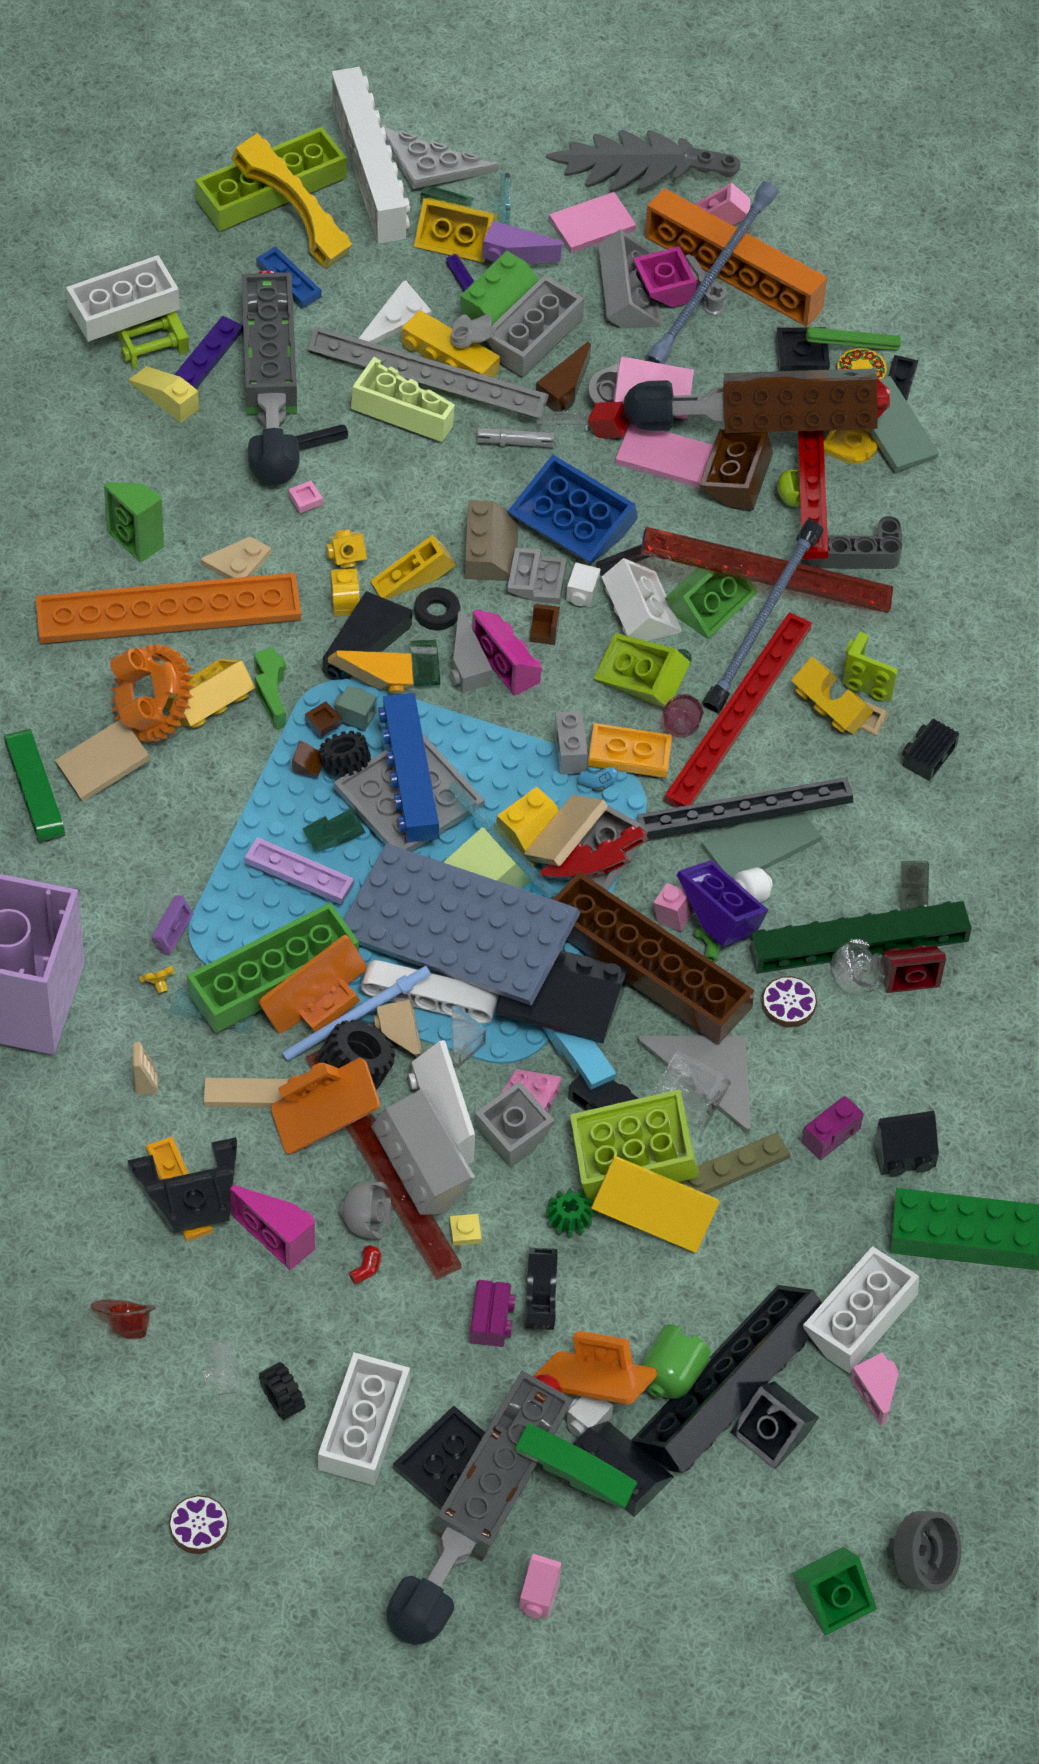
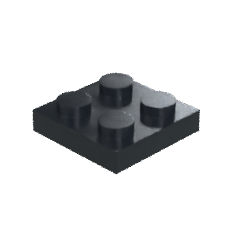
M809 327L777 328L776 339L779 371L829 370L828 344L808 342L806 340V332Z

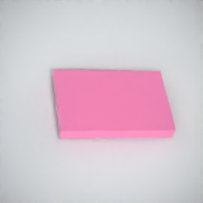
M615 192L549 214V221L570 253L599 244L620 229L626 234L636 231L635 222Z
M621 356L619 358L613 402H623L624 404V398L629 389L645 381L668 380L672 383L673 395H691L694 370ZM674 415V418L686 420L688 415Z

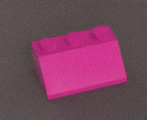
M482 610L473 611L472 629L491 668L512 695L516 696L539 684L542 666L537 658H533L530 655L526 644L522 640H518L514 635L511 625L508 622H504L499 614Z

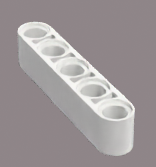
M378 960L370 961L361 984V990L365 994L374 997L396 984V980L404 975L409 976L417 970ZM431 973V976L414 985L413 990L406 994L402 992L389 1001L400 1002L410 1000L416 1008L485 1024L492 1020L499 995L460 980Z

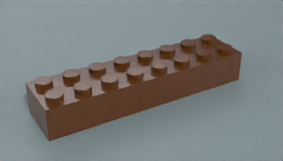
M580 871L552 899L579 909L580 915L567 941L593 959L628 968L626 978L628 983L717 1044H720L752 1009L754 989Z

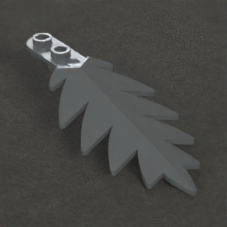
M620 130L619 136L622 145L608 137L594 134L593 139L596 148L583 143L570 142V150L546 154V158L549 160L568 164L564 172L565 176L577 174L593 167L586 180V187L606 179L619 170L610 187V192L627 185L643 172H645V175L638 186V191H642L659 182L674 169L676 170L673 174V179L676 180L689 168H696L704 173L712 171L720 173L725 177H732L740 170L741 166L740 160L733 155L693 148L683 138H679V145H677L669 138L652 130L647 131L650 145L636 135Z

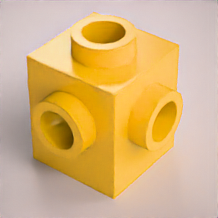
M350 529L335 531V536L328 537L329 544H326L328 559H332L333 563L340 565L341 568L355 566V561L367 559L364 538L361 532L350 533Z

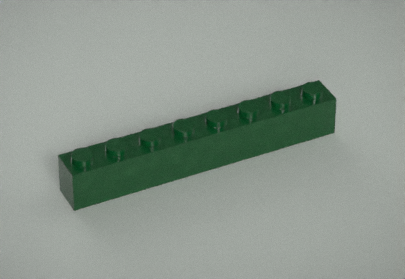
M947 901L939 905H921L906 910L894 909L886 913H868L852 918L841 917L837 920L826 922L814 921L806 925H788L772 930L761 929L751 933L749 947L756 973L759 974L882 955V952L891 949L903 950L918 946L938 947L969 942L972 927L964 901Z

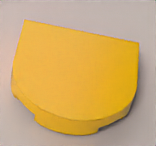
M868 429L831 430L824 440V454L851 464L864 463L872 459L878 450V445Z

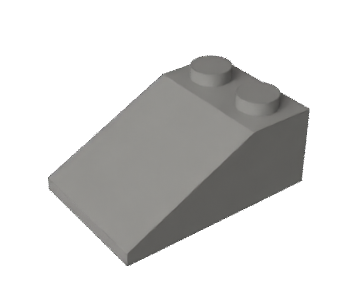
M608 806L578 844H583V846L588 844L595 852L598 850L597 846L606 840L614 841L621 837L620 833L631 826H635V828L640 826L646 834L649 829ZM641 845L626 853L630 861ZM627 865L590 879L606 890H609Z

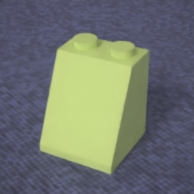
M483 827L443 862L517 888H522L532 881Z

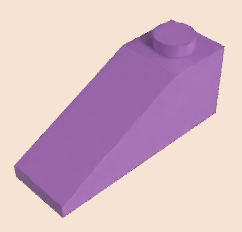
M493 221L483 241L482 258L495 262L504 252L509 251L527 263L560 262L563 241Z

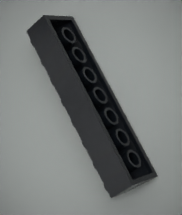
M777 1285L709 1357L711 1360L688 1393L679 1399H669L631 1441L667 1471L683 1474L692 1468L694 1461L704 1451L708 1450L720 1433L727 1430L734 1418L746 1409L760 1386L768 1384L778 1372L786 1367L791 1357L804 1348L810 1336L804 1330L803 1324L822 1304L813 1289Z

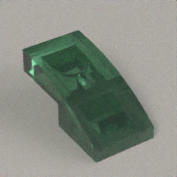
M436 639L410 641L414 686L440 685Z
M352 808L329 821L324 816L302 829L314 851L341 845L366 833Z

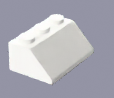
M623 558L602 576L606 586L605 591L612 599L615 606L614 611L623 624L622 629L626 636L650 641L682 632L675 614L665 600L666 593L655 571Z

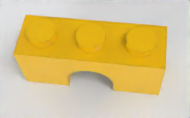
M811 656L791 680L798 686L795 691L806 700L810 697L815 702L813 707L823 716L829 714L834 719L831 722L832 725L839 731L844 733L847 730L852 734L856 733L875 710L849 689L840 698L832 700L830 689L838 677L820 661Z

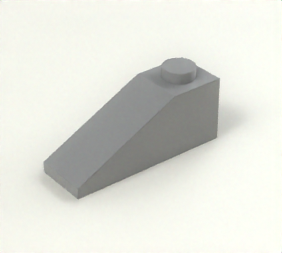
M464 611L458 612L453 670L450 671L453 684L455 686L459 685L462 693L492 684V668Z

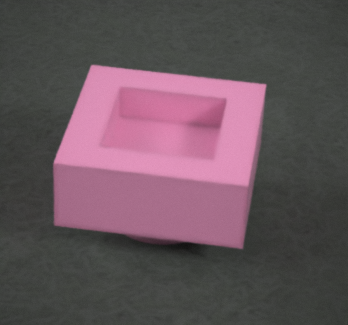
M312 481L288 489L289 497L299 513L323 505V498Z

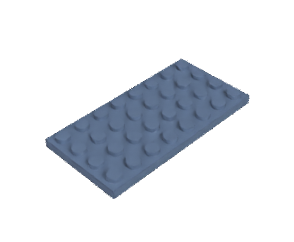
M386 843L344 918V922L357 938L360 946L420 967L427 966L428 970L532 1006L580 912L576 907Z

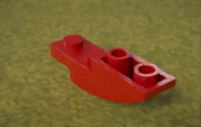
M631 826L620 833L621 837L614 841L606 840L597 846L598 850L595 852L588 844L584 846L583 844H578L560 866L545 864V868L540 870L542 876L549 880L560 881L572 880L579 871L588 878L604 875L631 863L626 853L648 841L649 838L640 826L637 828Z

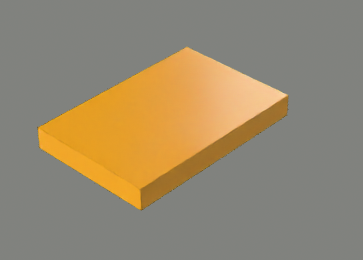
M594 723L587 766L604 769L613 767L617 771L666 778L672 735Z

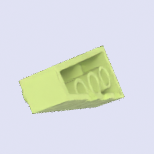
M373 357L352 387L351 409L443 442L453 428L455 404L431 390L425 391L418 386V382L413 379H404L398 375L399 371L392 367H384L381 365V360Z

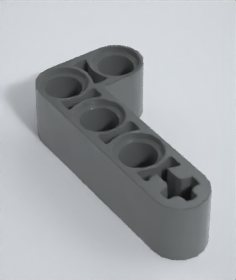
M884 516L878 522L876 536L828 535V559H801V563L808 568L893 569L900 564L903 547L901 523L893 516Z

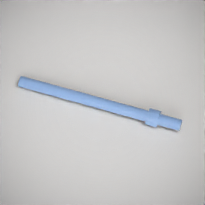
M424 966L409 976L404 975L396 980V984L284 1050L282 1053L287 1061L293 1059L326 1039L336 1024H340L344 1020L349 1022L351 1020H358L376 1009L377 1006H381L402 992L406 994L413 990L414 985L431 976L427 966Z

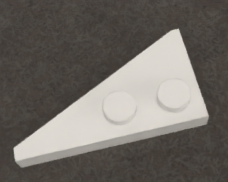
M405 280L359 339L378 343L401 332L402 327L419 310L432 316V310Z

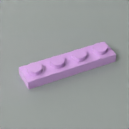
M258 837L245 856V864L341 905L354 886V878Z

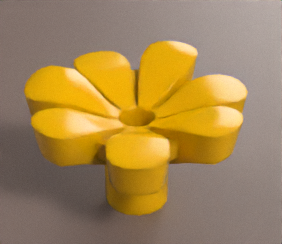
M169 966L155 972V974H144L139 977L141 983L146 981L147 983L155 984L158 994L168 991L165 980L169 975L174 974V968Z

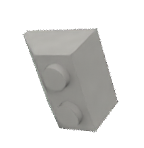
M520 1081L475 1112L476 1128L510 1167L533 1152L555 1123V1120Z

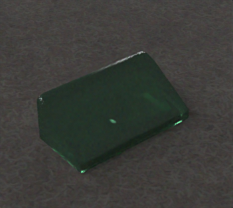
M426 186L420 193L421 205L423 198H432L471 207L474 197L434 186Z

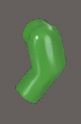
M698 926L695 929V937L699 941H705L707 944L705 957L715 963L718 960L721 945L716 943L702 926Z

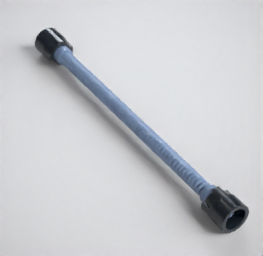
M806 520L796 538L798 541L797 548L761 608L762 610H760L723 677L714 687L711 686L704 697L702 705L706 709L715 713L721 712L730 695L728 692L729 685L767 621L766 619H768L805 552L810 547L815 546L821 537L824 529L819 523L813 520Z

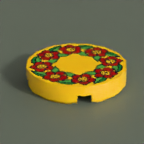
M865 348L849 350L840 357L837 363V369L876 368L879 379L886 377L887 368L885 361L872 350Z

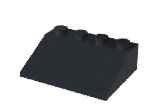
M561 949L532 1006L501 996L496 1014L604 1043L624 994L628 968L592 959L588 956L566 952Z

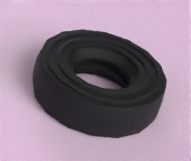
M440 587L424 590L418 595L414 604V614L419 624L435 631L446 630L452 627L458 621V612L461 611L458 597L452 591ZM437 602L444 604L447 607V611L445 614L437 616L430 614L427 608L430 604Z

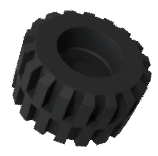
M344 1020L340 1024H336L319 1050L318 1060L319 1063H326L340 1068L357 1058H362L367 1062L375 1089H377L395 1062V1051L392 1050V1043L387 1041V1036L384 1033H380L375 1026L371 1027L364 1021L360 1023L357 1020H351L350 1022Z

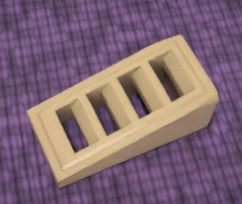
M134 1042L133 1074L135 1093L156 1094L158 1090V1071L142 1044Z

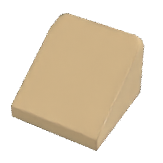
M866 702L875 711L860 728L877 736L890 713Z

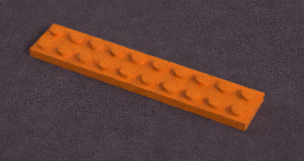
M296 573L35 596L40 644L301 620Z

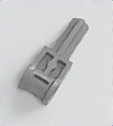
M687 254L685 259L697 281L696 286L698 288L707 274L703 271L695 257ZM716 280L712 282L701 299L704 304V311L714 316L724 312L725 303L723 300L727 295L726 288L718 284Z

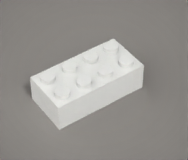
M159 255L66 287L68 308L88 342L180 309L179 289Z
M353 1353L318 1453V1470L375 1486L410 1384L409 1367Z

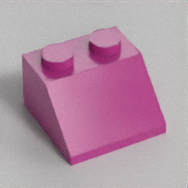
M680 246L633 258V263L651 298L671 307L687 304L695 293L697 281Z

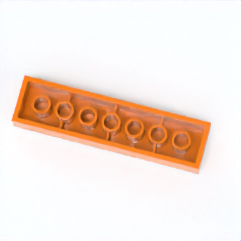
M665 188L647 205L645 238L666 250L680 246L684 256L687 254L694 256L701 268L706 272L712 268V265L738 228ZM747 233L744 234L717 275L718 279L805 327H808L823 310L828 277Z

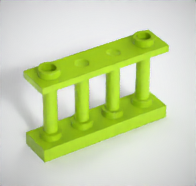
M176 311L159 316V319L115 332L122 346V357L125 362L129 361L132 369L138 368L137 356L165 347H176L179 355L189 353V337ZM161 328L168 331L167 337L133 346L130 340L131 337Z

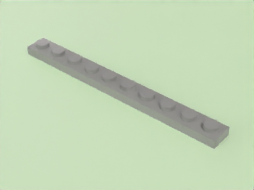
M318 326L314 327L307 349L362 367H367L372 358L376 357L381 360V365L386 368L392 367L399 371L398 375L406 380L413 379L423 385L538 419L542 418L549 396L543 392Z

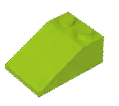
M615 633L593 679L650 704L669 709L691 662L675 648Z

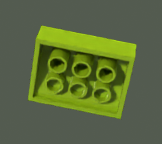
M680 1089L570 1114L581 1182L586 1197H590L592 1202L598 1193L614 1155L676 1182L699 1177L695 1151Z

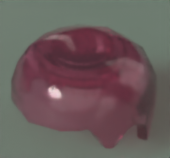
M679 694L666 703L663 708L662 722L669 733L675 736H689L700 726L704 711L698 699L690 694Z

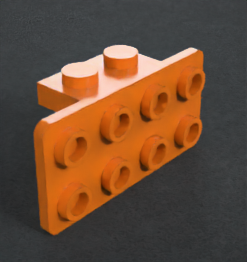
M344 935L259 1000V1005L279 1034L290 1029L302 1019L316 1032L336 1020L360 1001L357 994L348 984L365 972L367 965L351 939Z
M357 1058L340 1068L326 1063H318L312 1066L309 1072L289 1078L286 1084L278 1088L282 1099L272 1104L271 1111L284 1151L288 1154H294L378 1110L380 1101L366 1060Z
M578 1330L572 1336L575 1354L563 1351L556 1352L534 1375L548 1374L559 1381L562 1392L569 1395H579L595 1400H605L627 1405L633 1403L657 1377V1371L655 1368L633 1364L629 1339Z

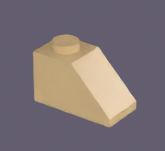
M410 1000L377 1006L378 1015H374V1021L378 1031H382L388 1040L416 1058L422 1055L423 1051L413 1003Z

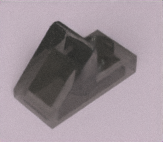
M901 861L900 883H898L900 909H912L921 905L928 906L929 862Z

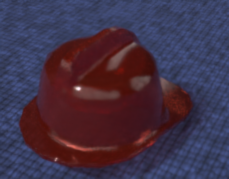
M105 1299L91 1303V1308L94 1311L107 1315L112 1331L127 1339H142L146 1336L150 1311L156 1309L154 1305H142L126 1300Z

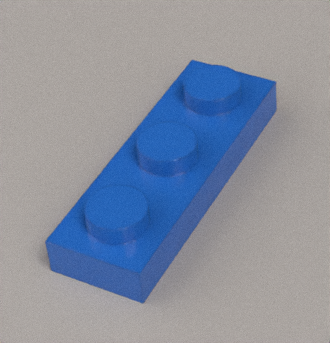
M276 246L256 258V264L262 270H270L274 273H291L293 300L301 308L322 297V290Z

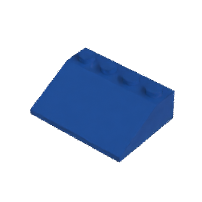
M553 454L507 511L512 517L590 564L623 538L638 519L635 503Z

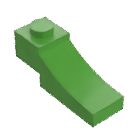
M274 647L254 653V669L258 674L255 676V692L275 729L279 730L286 725V712L279 697L278 687L279 682L284 681V671L287 670L283 656H278Z

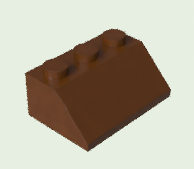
M719 429L700 482V489L730 508L754 509L773 455L768 432L725 433V429Z

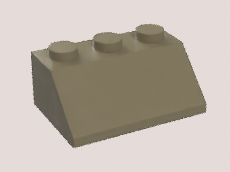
M468 500L465 579L509 581L515 548H518V520L509 515L506 509L494 501Z

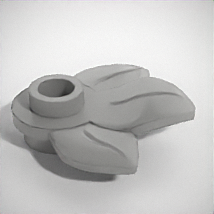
M488 313L474 320H471L465 314L460 316L453 324L451 332L453 346L465 348L472 343L483 342L491 338L495 334L496 329L491 327L492 319L490 314Z

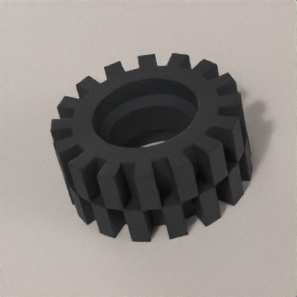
M343 731L339 736L333 734L332 739L326 738L325 743H321V748H319L325 771L328 774L332 773V776L335 777L340 774V777H345L346 773L353 775L355 770L360 772L362 767L366 768L371 760L366 738L360 732L354 733V731H349L346 734Z
M278 1362L259 1373L260 1384L264 1388L263 1391L267 1395L268 1401L283 1420L306 1408L305 1400L302 1397V1392L298 1389L297 1382L295 1383L293 1375L289 1373V1369L283 1363Z

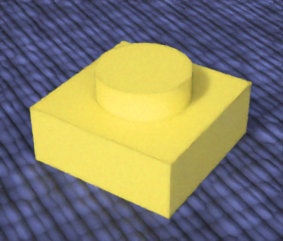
M478 1214L450 1216L453 1246L481 1243L482 1238Z

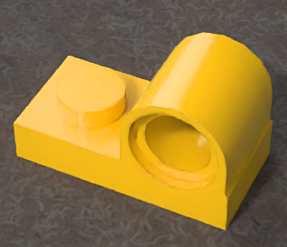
M357 569L331 570L334 616H350L360 601Z

